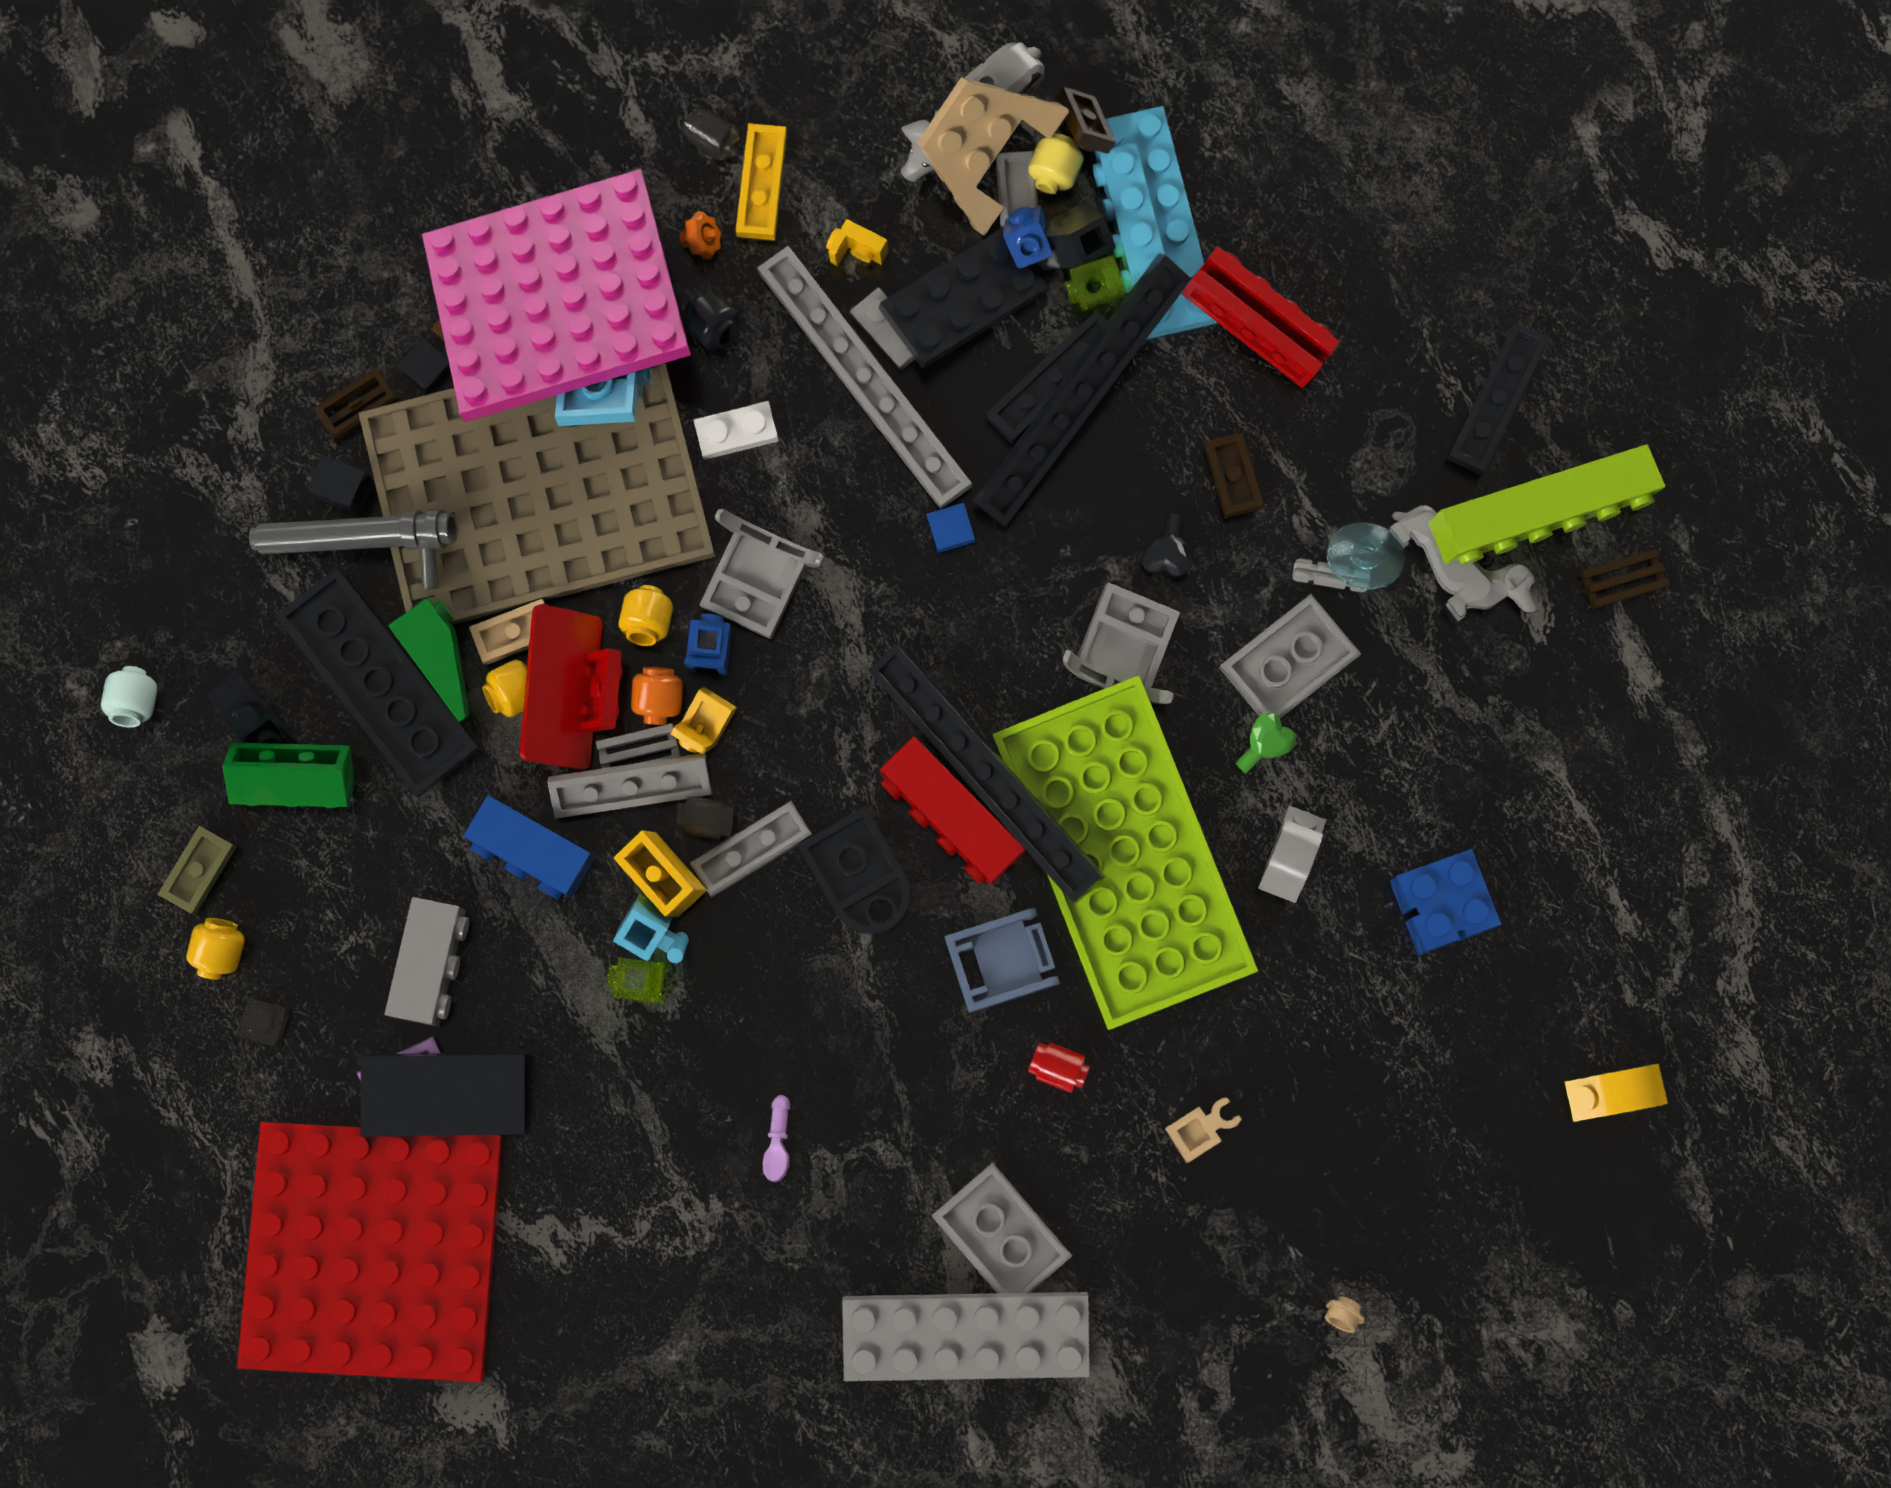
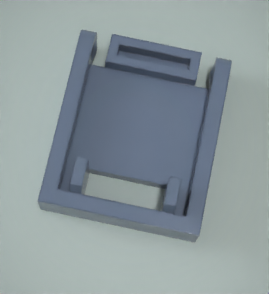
M1036 908L1027 909L944 936L969 1014L1060 984L1058 976L1042 980L1040 975L1055 969L1041 923L1025 927L1023 923L1025 920H1031L1038 916ZM974 950L985 986L970 991L959 954Z

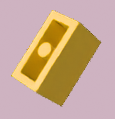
M641 831L614 857L616 862L665 917H680L707 891L656 832Z

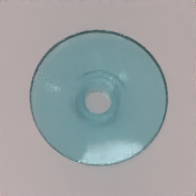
M1366 522L1351 523L1338 529L1330 538L1326 552L1328 564L1340 580L1350 586L1366 590L1383 588L1393 583L1401 574L1405 562L1404 550L1399 540L1394 538L1387 529Z

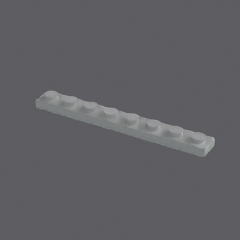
M785 247L757 267L758 273L938 507L940 509L944 508L972 487L971 481L790 247Z

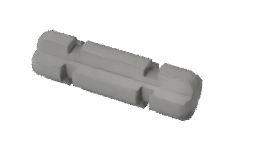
M1297 559L1293 567V579L1299 582L1308 583L1309 580H1313L1314 584L1345 589L1346 586H1349L1350 590L1365 592L1370 582V572L1365 569L1355 568L1353 571H1350L1347 566L1318 562L1315 565L1312 564V560Z

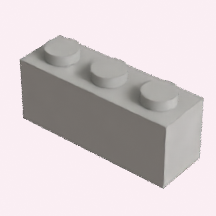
M412 897L384 1015L436 1027L440 1026L441 1019L447 1018L451 1006V996L447 995L449 982L456 979L460 967V957L456 956L459 940H465L469 928V918L465 917L466 910L455 905Z

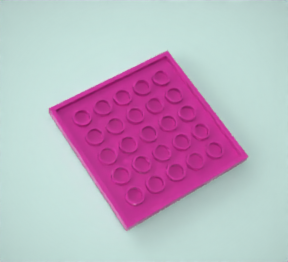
M641 169L422 234L459 413L464 423L691 355Z

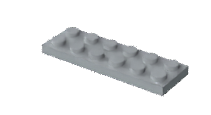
M1087 1292L843 1296L844 1381L1090 1377Z

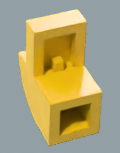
M1659 1064L1565 1082L1574 1122L1668 1104Z

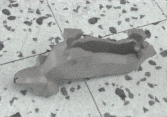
M1427 505L1418 506L1407 513L1394 512L1392 515L1394 520L1398 522L1390 527V535L1401 549L1408 546L1410 538L1415 541L1417 546H1421L1424 549L1437 582L1445 591L1454 595L1448 600L1446 607L1457 621L1465 617L1467 609L1486 610L1506 597L1514 600L1524 612L1534 613L1538 610L1531 593L1532 587L1535 584V578L1526 566L1515 563L1496 571H1488L1483 569L1477 561L1465 566H1461L1460 561L1445 565L1428 524V521L1437 514L1431 507Z

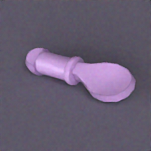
M783 1095L777 1096L771 1105L773 1111L768 1137L772 1138L763 1158V1173L772 1182L780 1181L786 1175L789 1168V1155L783 1145V1139L788 1138L786 1130L788 1111L791 1108L789 1099Z

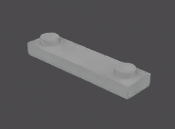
M705 753L550 776L547 782L555 819L711 795V784Z

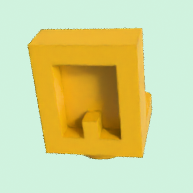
M846 219L841 229H834L826 246L829 249L830 263L836 266L839 265L848 248L851 249V254L866 263H870L873 260L881 265L889 252L887 239Z

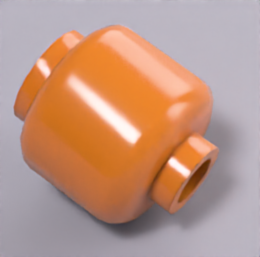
M643 667V673L635 675L632 680V711L644 716L643 723L667 724V717H674L681 713L683 681L680 677L674 675V669Z

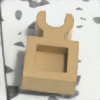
M1228 1098L1216 1101L1211 1108L1210 1114L1207 1116L1198 1107L1165 1128L1186 1163L1221 1142L1216 1130L1219 1128L1230 1129L1240 1123L1241 1118L1239 1116L1232 1118L1230 1121H1225L1220 1117L1221 1107L1230 1102Z

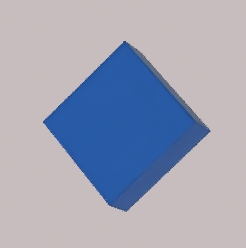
M964 503L927 513V519L938 553L975 542Z

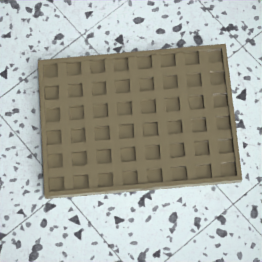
M666 363L650 367L651 385L643 386L642 398L637 399L635 422L558 426L554 418L557 395L464 423L459 413L454 388L359 412L383 517L402 516L406 511H421L423 514H426L428 510L443 509L446 513H453L457 521L458 534L456 542L448 544L446 548L436 549L439 588L423 589L420 550L390 547L405 611L408 612L426 598L432 597L435 602L441 599L454 615L455 619L451 621V624L454 625L516 609L540 599L546 601L715 557Z

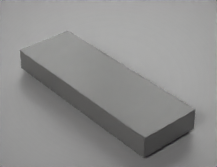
M792 801L695 859L690 864L712 898L810 838L812 833Z

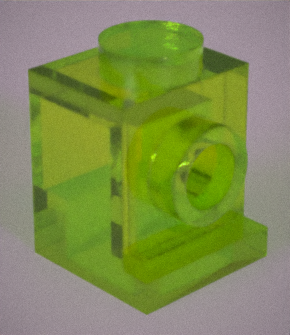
M1114 255L1069 269L1071 280L1064 282L1070 303L1078 302L1081 311L1125 297V289ZM1094 280L1100 284L1101 288L1097 293H1090L1086 289V284L1089 281Z

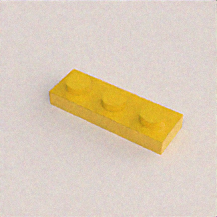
M748 123L736 225L737 237L775 240L787 137L786 127Z

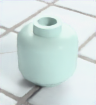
M126 666L122 671L113 672L105 680L101 700L102 711L108 716L109 721L115 725L137 727L141 722L147 721L153 715L157 684L151 677L146 675L143 669L138 667Z

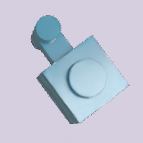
M639 894L620 924L613 942L646 961L650 959L656 947L667 953V958L670 962L679 963L683 959L689 937L683 932L675 934L669 931L668 927L672 917H665L650 899Z

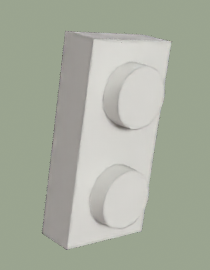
M768 401L694 420L704 460L778 442Z

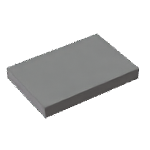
M1310 594L1222 663L1219 668L1258 716H1261L1263 713H1275L1281 719L1357 659L1361 653L1313 595Z
M991 1163L932 1215L934 1220L996 1293H1031L1072 1257L1070 1252L994 1163Z

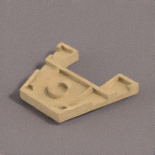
M961 77L917 144L940 179L945 182L953 194V198L958 206L969 218L972 227L985 236L1004 208L977 189V185L1021 120L1050 139L1070 110L1056 102L1040 100L1034 96L1010 92L1000 87Z

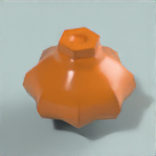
M698 211L694 213L691 219L685 222V231L680 234V242L684 248L688 247L692 254L699 255L705 260H710L714 253L721 249L720 237L722 232L717 227L714 217L707 216L704 212Z

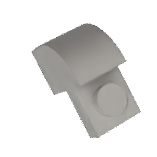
M1292 806L1288 807L1276 843L1267 860L1258 889L1296 903L1323 837L1322 832L1326 822L1325 819Z

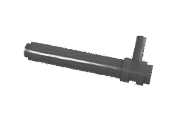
M443 509L428 510L426 514H423L421 511H406L402 516L258 524L256 528L250 530L249 543L252 550L258 551L260 554L405 547L407 550H420L423 589L439 588L436 549L446 548L448 544H454L457 540L458 527L454 514L446 513Z

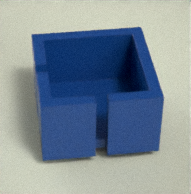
M1472 849L1397 875L1390 880L1402 915L1411 912L1415 908L1419 914L1405 922L1418 956L1501 925Z

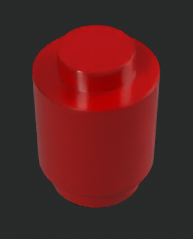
M1039 1042L1028 1073L1036 1075L1035 1080L1072 1093L1074 1086L1082 1089L1090 1066L1083 1063L1085 1058L1083 1054L1049 1042V1045Z

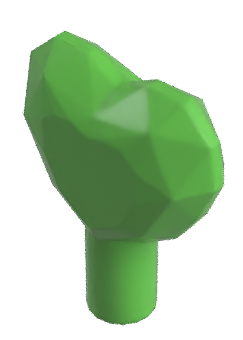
M1263 713L1255 720L1250 734L1251 747L1235 764L1247 774L1261 758L1272 759L1289 753L1296 745V734L1290 728L1283 727L1280 718L1275 713Z

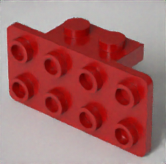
M545 604L533 607L519 751L520 757L523 760L576 770H586L591 765L593 732L615 729L616 720L619 715L618 691L619 681L622 677V651L610 648L601 650L603 623L600 617Z

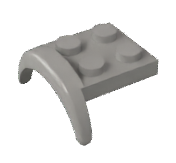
M718 509L715 515L716 521L733 532V535L699 606L766 638L772 639L805 567L818 568L824 556L820 552L807 549L755 526L727 510Z
M1108 582L1104 586L1078 656L1072 651L1066 650L1063 656V663L1074 675L1102 689L1140 675L1152 704L1171 703L1174 697L1172 692L1151 687L1180 612Z

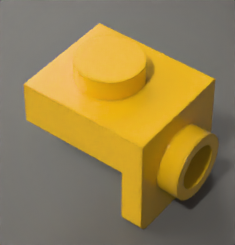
M703 687L696 694L682 722L674 726L671 735L679 739L678 742L684 749L693 753L704 754L716 746L737 707L706 687Z

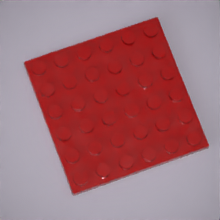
M260 1122L237 1369L483 1382L503 1135L361 1137V1127Z

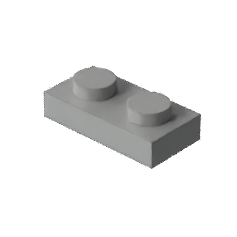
M878 287L849 311L850 317L892 364L901 371L915 358L879 310L880 302L888 297Z

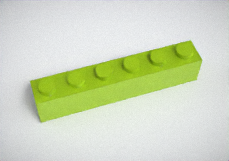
M1646 444L1442 509L1428 521V524L1445 565L1460 561L1461 566H1465L1482 559L1484 552L1494 550L1496 555L1516 548L1518 541L1529 538L1530 543H1536L1552 536V530L1563 527L1564 532H1570L1586 525V519L1597 516L1598 521H1604L1620 514V508L1630 505L1632 510H1638L1646 507L1655 501L1653 496L1665 488V484L1649 446Z

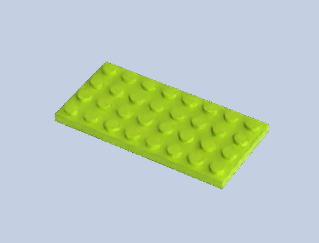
M1140 675L993 734L1002 760L1106 876L1078 903H1072L1049 875L1048 878L1108 1030L1259 972Z

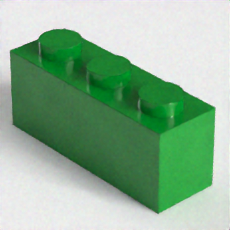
M232 742L222 765L229 804L248 806L278 805L287 807L315 806L326 808L348 807L355 786L350 746Z

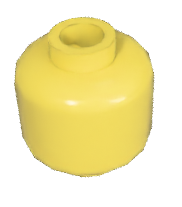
M1054 133L1050 139L1045 137L1039 140L1028 167V172L1036 180L1035 186L1039 190L1048 194H1056L1057 190L1066 191L1073 187L1084 157L1078 149L1079 146L1076 145L1072 138Z

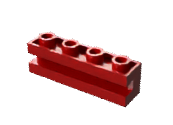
M1218 246L1181 293L1301 388L1316 375L1322 367V363L1340 342L1332 336L1331 331L1326 326L1315 323L1302 312L1295 302L1283 298L1271 288L1267 280L1251 273L1241 265L1235 255L1224 252Z
M915 737L908 741L880 768L881 776L884 778L880 783L895 800L902 796L912 806L908 810L909 814L923 828L930 824L939 833V836L936 838L939 845L951 856L957 852L967 862L963 867L964 870L978 884L985 880L992 886L1012 864L1014 865L1025 854V848Z

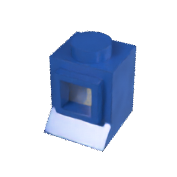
M702 614L700 620L691 619L687 654L684 661L688 672L696 673L697 667L717 669L719 675L727 676L733 630L730 623H724V617L714 614Z

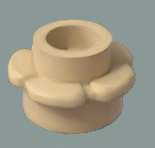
M1340 1296L1338 1300H1330L1326 1305L1328 1311L1325 1319L1340 1330L1354 1333L1358 1324H1363L1365 1321L1360 1313L1361 1306L1347 1297Z

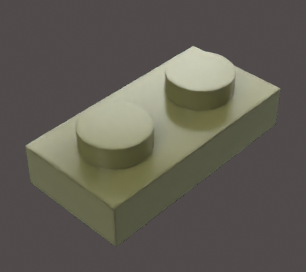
M199 826L158 895L187 912L196 915L237 846Z

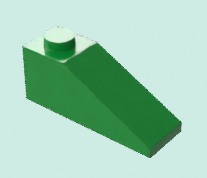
M432 597L426 598L388 626L452 714L460 722L470 716L456 629L451 624L455 617L441 599L435 602Z

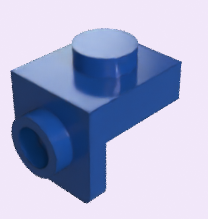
M1041 205L1032 209L1029 206H1024L1011 212L1008 216L1009 218L1005 219L1003 237L1016 266L1023 268L1051 257L1053 250L1045 234L1046 216Z

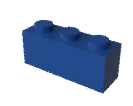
M488 795L463 836L473 843L469 850L488 861L492 859L493 855L504 860L507 863L503 869L523 881L527 875L541 881L538 889L557 900L561 894L571 899L573 898L595 860L591 853Z

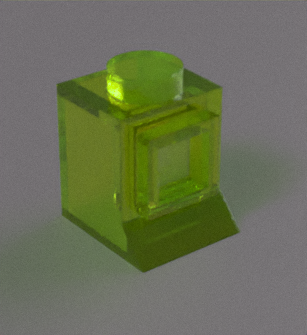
M618 957L617 966L610 965L607 989L613 990L612 997L617 1000L664 1006L665 998L661 994L664 975L669 974L670 966L662 962Z

